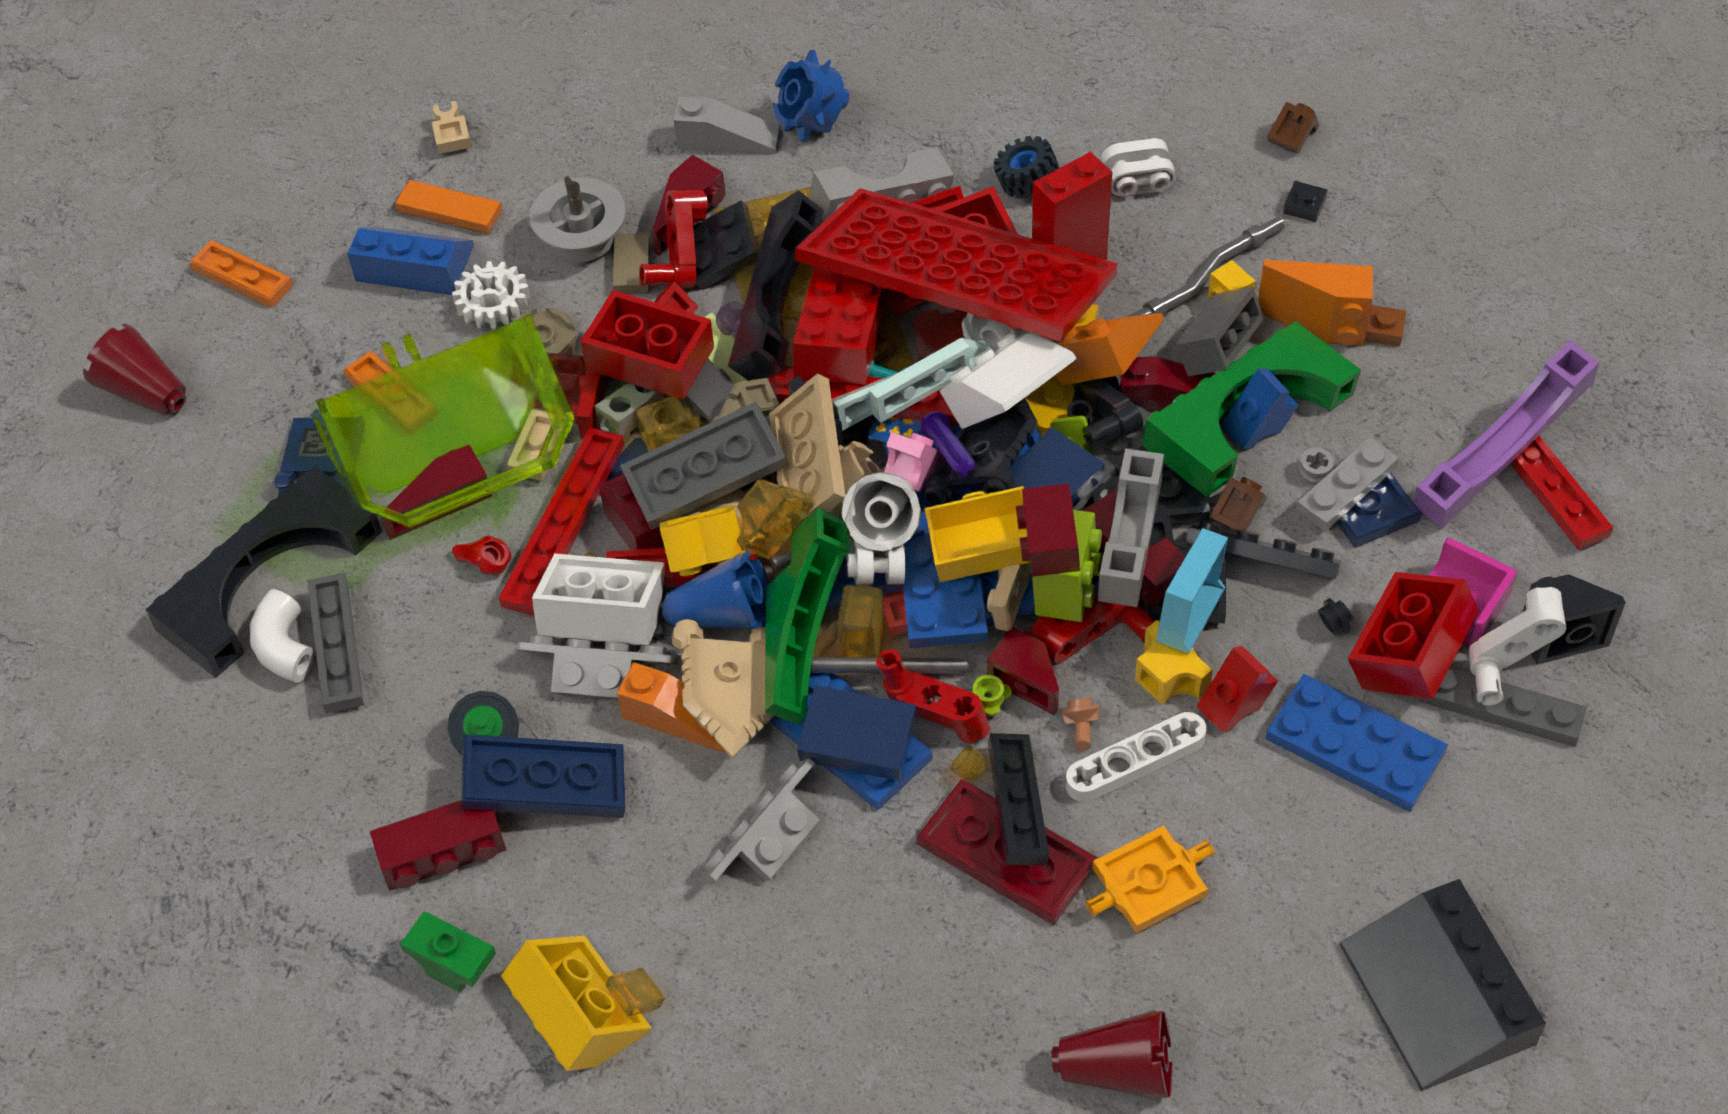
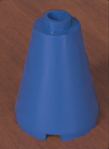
M750 552L739 553L667 593L662 604V613L666 622L672 624L674 628L679 621L686 619L696 621L701 629H758L765 627L766 587L770 583L762 563L758 558L751 560L749 556L752 553Z

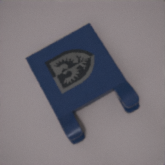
M293 418L281 469L274 481L276 488H279L278 496L294 483L296 476L304 475L314 466L326 475L334 476V481L352 493L355 468L366 424L365 419Z

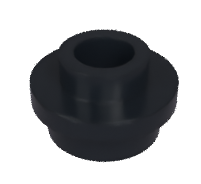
M1330 598L1323 601L1324 606L1318 609V615L1326 628L1335 636L1340 632L1345 634L1351 630L1349 622L1353 620V617L1346 605L1340 600L1335 603Z

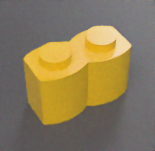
M734 505L660 523V531L670 571H679L680 576L698 573L702 571V565L714 562L719 565L735 555L745 552Z

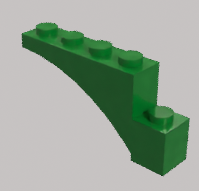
M816 508L791 533V563L766 587L765 712L795 724L801 723L807 715L810 671L820 624L845 555L850 552L849 529L842 518L819 508Z

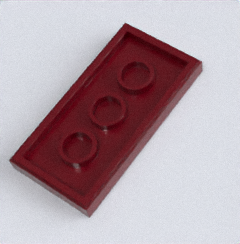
M963 779L958 782L916 837V844L1053 926L1094 871L1093 861L1098 859L1095 855L1045 827L1049 849V858L1046 866L1005 864L996 798Z

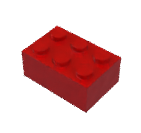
M616 290L611 291L580 341L586 370L683 400L714 349L711 319Z
M1395 572L1347 658L1361 689L1434 699L1479 613L1466 579Z

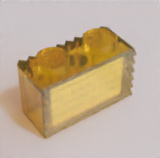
M847 585L843 588L840 613L838 614L839 620H837L840 657L880 658L879 654L882 650L885 630L883 591L879 588H873L868 585Z

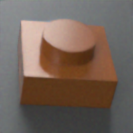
M1371 305L1365 341L1400 346L1406 310Z

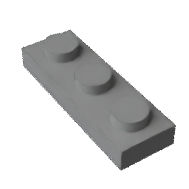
M1369 437L1297 501L1296 511L1323 531H1327L1397 467L1399 457Z

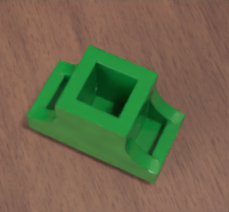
M426 911L422 912L400 943L403 952L414 958L423 967L426 976L459 993L463 991L466 985L473 988L496 954L493 945Z

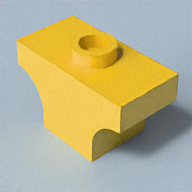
M1157 620L1146 628L1145 653L1137 658L1135 681L1161 704L1179 694H1188L1199 700L1211 683L1213 670L1197 656L1193 648L1188 654L1156 642L1160 623Z

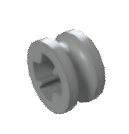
M1322 448L1306 450L1301 455L1300 477L1308 484L1317 485L1333 470V456ZM1315 463L1322 465L1318 469L1311 468Z

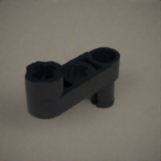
M1116 376L1071 384L1075 390L1077 401L1088 402L1093 408V415L1100 419V421L1090 426H1085L1082 429L1084 440L1090 448L1095 449L1117 436L1123 438L1143 428V418L1139 409L1128 397L1118 391L1119 382Z

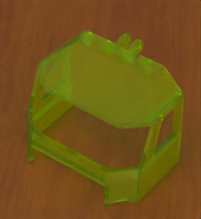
M531 314L424 359L421 358L410 333L402 336L403 345L413 363L402 368L398 362L394 347L389 342L381 344L392 372L328 398H320L307 405L336 474H338L359 509L412 529L415 525L543 471L555 469L566 437L575 420ZM537 397L543 403L550 419L551 427L538 458L405 514L372 503L366 486L383 493H388L410 484L435 458L453 449L470 444L477 456L518 439Z

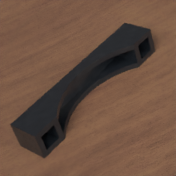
M799 190L771 207L729 359L728 367L747 381L769 378L783 370L790 343L785 336L782 326L783 308L790 283L800 264V261L795 260L796 247L820 226L824 211Z

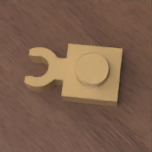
M451 101L452 108L447 112L440 111L438 104L433 106L436 121L432 122L439 154L471 148L464 115L460 116L456 101Z

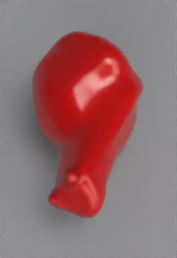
M490 535L471 543L455 545L452 548V553L457 561L469 562L477 566L483 574H500L505 571L511 560V551L502 539Z

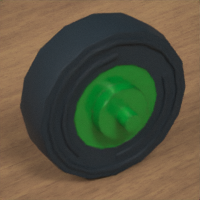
M477 691L467 694L455 704L449 714L447 730L452 745L462 755L464 734L518 738L519 720L515 708L507 698L495 692Z

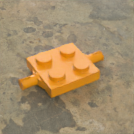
M1163 825L1094 860L1093 870L1103 883L1105 892L1085 901L1088 912L1090 911V915L1095 917L1097 914L1114 906L1123 913L1135 933H1138L1207 897L1208 888L1197 874L1195 864L1210 856H1214L1213 846L1209 845L1210 842L1205 839L1203 842L1186 850L1174 841Z

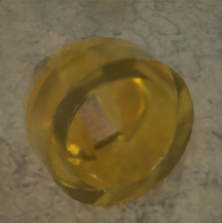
M969 745L958 754L951 766V771L966 781H974L985 773L986 761L979 751Z

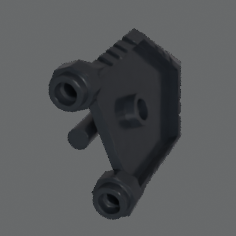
M1023 398L1003 413L963 429L958 440L975 462V468L968 471V476L960 477L944 458L941 465L937 467L923 488V499L929 506L949 503L955 491L953 486L980 483L975 492L983 491L985 494L1015 488L1016 482L1009 469L1027 440L1034 433L1038 424L1026 398Z

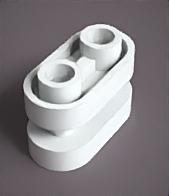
M1153 138L1116 143L1107 147L1101 155L1102 163L1113 172L1111 192L1116 196L1127 197L1137 194L1162 192L1171 187L1176 181V172L1173 163L1170 161L1167 145L1161 139Z
M852 536L849 538L850 552L844 558L847 561L848 577H855L856 585H872L874 573H885L887 584H904L905 553L903 545L887 551L867 549L856 542Z

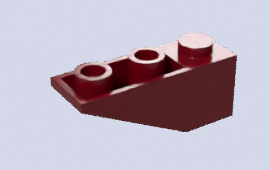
M693 154L669 176L652 229L655 253L659 256L668 249L665 199L669 190H704L708 201L707 212L720 204L726 196L723 171ZM693 221V226L700 221Z

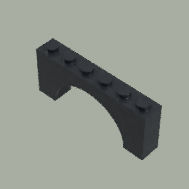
M314 466L304 475L298 477L276 499L271 500L249 522L244 523L222 545L214 548L209 556L195 568L186 572L176 584L164 594L159 595L145 610L159 634L213 677L217 678L244 654L238 637L229 627L228 622L232 600L244 580L267 560L298 547L328 545L344 549L356 556L382 533L376 511Z

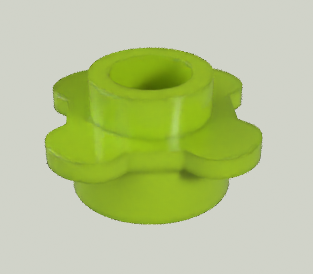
M993 675L979 676L973 684V690L970 691L979 696L988 716L998 715L1001 704L1004 700L1010 699L1012 695L1011 688ZM985 694H991L992 696L987 698Z

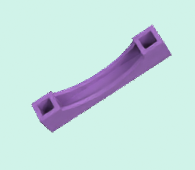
M1569 340L1545 363L1542 371L1493 425L1457 456L1446 463L1442 462L1417 486L1414 504L1419 511L1443 529L1594 383L1600 362L1572 340Z

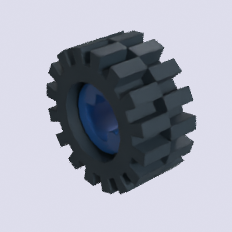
M1025 136V141L1023 142L1018 138L1014 140L1015 145L1011 146L1008 143L1004 146L1006 151L1000 150L997 153L998 158H994V171L1003 191L1007 192L1008 196L1013 197L1015 194L1016 198H1022L1023 194L1026 193L1027 198L1032 197L1033 182L1060 168L1048 140H1042L1039 136H1036L1034 140H1032L1031 136Z

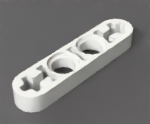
M1184 712L1075 762L1068 768L1066 773L1065 788L1068 795L1080 802L1094 800L1198 751L1205 742V721L1195 713ZM1185 728L1188 732L1195 730V736L1190 737L1187 733L1181 735V729ZM1148 742H1157L1165 750L1160 755L1151 756L1146 754L1142 747ZM1114 758H1123L1129 763L1130 767L1126 771L1115 772L1108 767V762ZM1097 767H1100L1101 773L1097 774ZM1082 776L1084 780L1091 779V785L1086 786L1083 782L1077 783V777Z

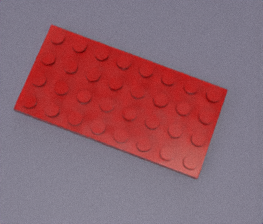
M861 188L796 247L795 259L796 261L809 264L816 269L833 271L845 278L859 279L872 283L881 289H892L905 293L914 299L928 300L938 303L947 309H957L973 314V316L979 319H990L1006 324L1012 329H1023L1039 334L1045 339L1059 341L1065 338L1116 277L1118 263Z

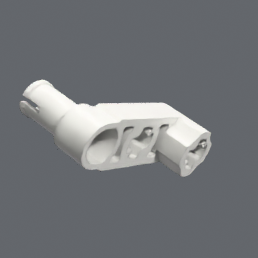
M1548 587L1530 590L1526 594V611L1480 637L1478 641L1469 647L1470 669L1476 677V696L1479 703L1482 702L1483 705L1500 703L1504 698L1500 680L1502 669L1507 668L1565 633V616L1561 592L1558 589Z

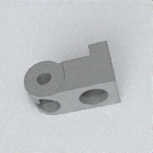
M628 383L595 405L596 429L623 435L624 443L630 440V432L642 424L645 419H651L659 413L664 404L665 396L663 393Z

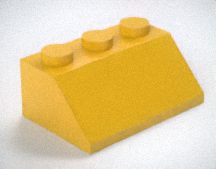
M585 935L526 940L501 975L511 990L513 997L521 1004L532 1020L535 1029L541 1033L555 1053L556 1059L564 1066L566 1071L597 1067L648 1034L652 1028Z

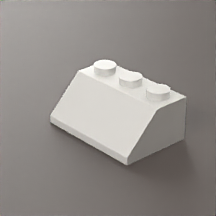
M1014 331L996 342L999 347L997 350L993 351L990 348L972 359L975 363L973 367L969 368L966 365L949 375L951 383L939 391L963 429L1010 409L1077 358L1074 353L1049 339L1043 338L1039 334L1027 332L1017 336Z
M554 554L532 597L537 635L560 639L573 638L594 642L607 641L628 643L630 645H649L660 615L665 563Z

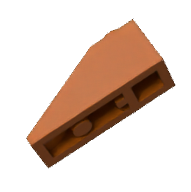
M633 662L617 692L623 719L726 753L723 747L715 740V737L711 736L707 729L701 727L697 720L683 706L682 690L685 688V685L682 681L668 673Z

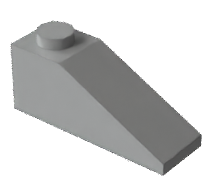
M678 97L673 120L677 149L776 154L780 134L779 125L712 98Z

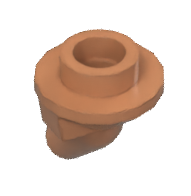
M1091 697L1068 700V708L1061 709L1065 724L1075 723V748L1078 751H1087L1091 745L1090 721L1100 719V704L1092 705Z

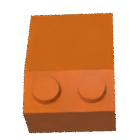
M1263 259L1258 301L1265 316L1287 326L1297 321L1327 344L1364 346L1373 300V266Z
M1162 313L1117 318L1107 321L1104 318H1099L1087 325L1074 326L1062 341L1051 340L1073 352L1077 358L1056 374L1061 386L1123 375L1164 320Z

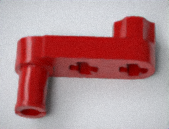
M669 190L667 192L665 214L669 264H641L639 267V282L641 286L669 285L673 282H676L681 288H693L695 286L696 256L693 221H704L706 219L708 201L704 190Z
M1096 599L1093 602L1092 608L1085 607L1082 622L1063 621L1058 618L1041 616L1030 629V632L1046 643L1049 656L1055 662L1060 663L1119 623H1125L1145 643L1146 628L1156 621L1140 606V600L1138 601V606L1134 607L1102 602Z
M894 649L884 650L879 654L881 658L877 657L876 664L883 675V687L890 700L915 704L917 716L955 729L959 740L964 743L971 744L977 740L984 739L989 734L990 726L978 695L917 672L911 673L905 669L901 655ZM940 696V699L935 702V697ZM932 698V704H927V701Z

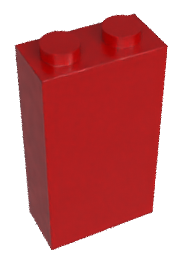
M1091 151L1033 182L1032 238L1107 260L1113 172Z

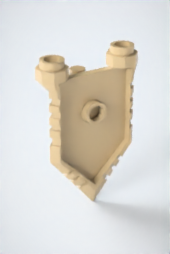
M689 619L681 620L673 629L672 645L683 653L681 654V661L684 663L682 665V673H684L682 675V683L685 685V688L682 690L683 706L697 720L701 727L707 729V732L715 737V740L723 747L728 756L733 759L749 742V738L752 739L756 735V731L759 732L763 728V724H767L775 716L765 712V627L753 629L748 642L703 639V630L699 628L696 621Z

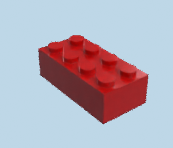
M814 268L793 340L794 378L800 376L801 379L810 380L816 374L828 378L829 382L866 385L887 302V289L878 288L872 283L859 279L845 278L833 271Z

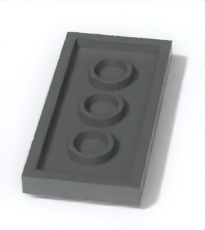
M754 402L620 465L652 530L659 527L662 522L678 518L789 464L757 402Z

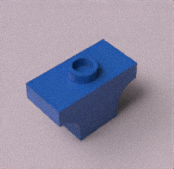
M1267 368L1257 369L1221 426L1243 449H1252L1265 436L1281 433L1299 405L1289 396L1290 392Z

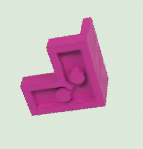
M1447 538L1443 543L1439 561L1429 575L1466 579L1479 610L1462 645L1469 648L1480 637L1487 634L1507 603L1518 570L1452 538Z

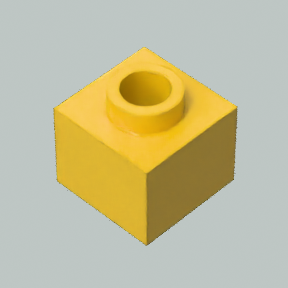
M1231 260L1210 273L1208 297L1211 300L1217 293L1248 287L1255 289L1256 281Z

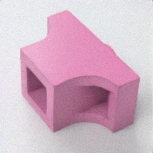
M891 432L886 445L889 455L884 473H890L907 479L915 491L923 493L926 482L937 467L941 465L944 457L939 450L932 447L934 440L916 433H912L911 438Z

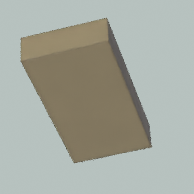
M649 233L615 235L613 290L622 293L649 292V285L641 286L639 282L640 265L650 263Z

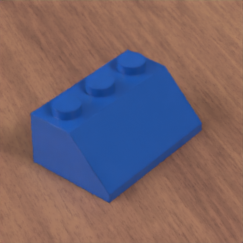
M383 227L358 228L347 255L355 281L452 295V292L456 291L454 283L455 281H460L462 272L474 247V242L468 239Z

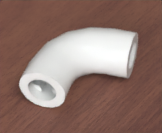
M271 589L257 606L250 622V647L262 666L281 678L294 683H300L309 673L314 658V652L311 647L292 640L288 635L290 626L301 612V608L286 593Z

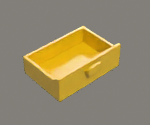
M1023 486L990 494L978 491L964 495L963 500L924 508L935 566L940 582L999 570L1017 564L1030 563V561L1022 562L1020 538L1027 537L1026 529L1018 530L1016 506L1023 505Z

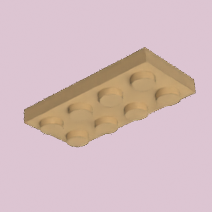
M816 374L769 413L771 430L789 464L776 471L784 533L789 535L816 508L829 512L842 502L846 496L829 379L819 374Z

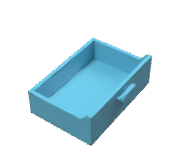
M1202 528L1165 593L1156 642L1188 654L1190 653L1225 590V586L1219 577L1228 537Z

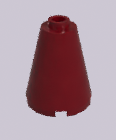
M127 323L121 324L124 329L118 331L115 328H111L98 339L87 356V359L92 362L89 371L85 368L83 369L84 378L88 383L162 415H168L171 412L176 413L183 407L186 402V387L137 329Z
M1153 1010L1060 1037L1059 1046H1053L1051 1052L1054 1073H1060L1062 1080L1065 1082L1156 1099L1170 1097L1173 1084L1172 1062H1169L1168 1047H1171V1038L1166 1013Z

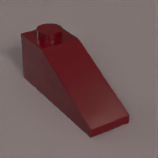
M1157 356L1136 357L1123 375H1117L1119 382L1118 391L1128 397L1131 402L1148 412L1161 411L1172 404L1177 396L1187 394L1196 388L1204 378H1211L1217 373L1210 372L1188 376L1182 363Z
M470 444L453 449L435 458L380 513L390 540L492 497L487 475Z

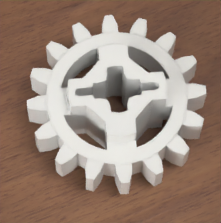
M487 261L486 268L482 269L477 264L473 265L474 272L472 274L464 271L462 272L463 281H455L454 283L456 291L452 292L458 316L463 315L467 324L475 320L477 328H481L485 323H489L491 329H495L499 321H502L507 326L509 325L508 318L510 316L516 318L521 315L519 309L528 308L527 299L530 298V293L525 275L518 274L516 266L507 270L505 262H501L498 267H493L492 262Z

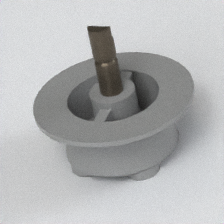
M566 176L563 181L549 186L537 196L531 206L529 219L536 237L548 245L554 254L567 260L572 266H581L586 261L596 259L614 248L615 235L619 232L625 221L626 206L622 195L610 184L593 178L570 179L569 176Z

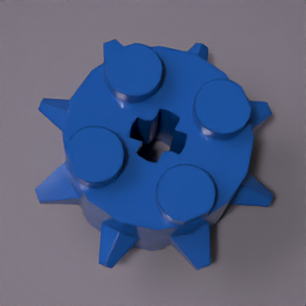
M809 50L805 60L788 62L781 70L775 83V87L780 88L778 104L773 103L776 118L781 124L786 125L784 129L786 132L791 127H796L799 139L802 142L807 140L811 131L829 133L841 109H844L849 102V91L844 89L841 74L835 68L830 67V59L823 65L819 64L815 50Z

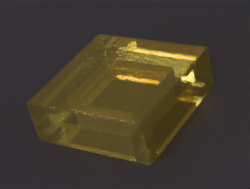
M643 967L613 974L605 984L627 1017L658 1009L665 1000V997Z

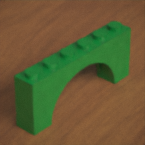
M1295 321L1283 330H1276L1262 344L1252 346L1244 356L1235 362L1233 361L1227 370H1221L1211 378H1204L1196 388L1187 394H1180L1174 399L1172 404L1163 410L1153 412L1144 424L1145 433L1142 446L1150 452L1164 454L1163 463L1204 496L1208 497L1227 484L1230 477L1233 478L1239 456L1223 437L1219 420L1234 406L1257 369L1267 368L1290 392V396L1307 399L1328 411L1333 410L1354 395L1361 369Z

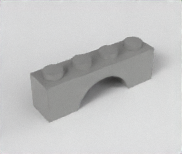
M936 147L906 153L903 170L895 176L884 179L861 176L846 166L815 171L813 173L809 198L824 210L822 215L824 222L859 188L910 203L951 188L954 174Z
M1125 448L1109 541L1105 545L1099 575L1098 601L1138 606L1161 487L1164 454Z

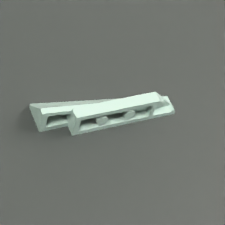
M960 338L903 371L832 399L834 415L842 422V431L872 414L881 423L951 383L949 375L966 365L969 368L973 367L975 363L972 359L990 348L993 351L995 349L984 338L977 341Z

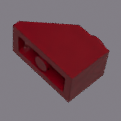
M1012 627V630L1010 629L988 657L987 675L998 677L1003 684L1011 688L1012 694L1055 715L1058 711L1059 687L1046 643L1042 642L1031 632H1023Z

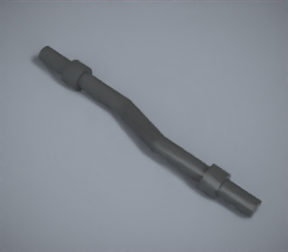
M1276 217L1261 226L1253 225L1244 230L1240 237L1212 251L1189 284L1161 299L1156 297L1144 303L1141 310L1127 317L1162 313L1163 317H1165L1167 311L1198 295L1209 280L1210 273L1215 271L1221 262L1247 248L1254 249L1264 244L1266 238L1283 230V220L1280 217Z

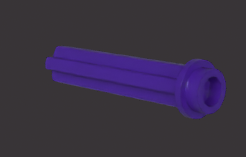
M939 411L926 414L920 423L922 434L934 440V444L953 471H956L960 477L968 476V471L974 470L975 462L949 428L950 423L947 416Z

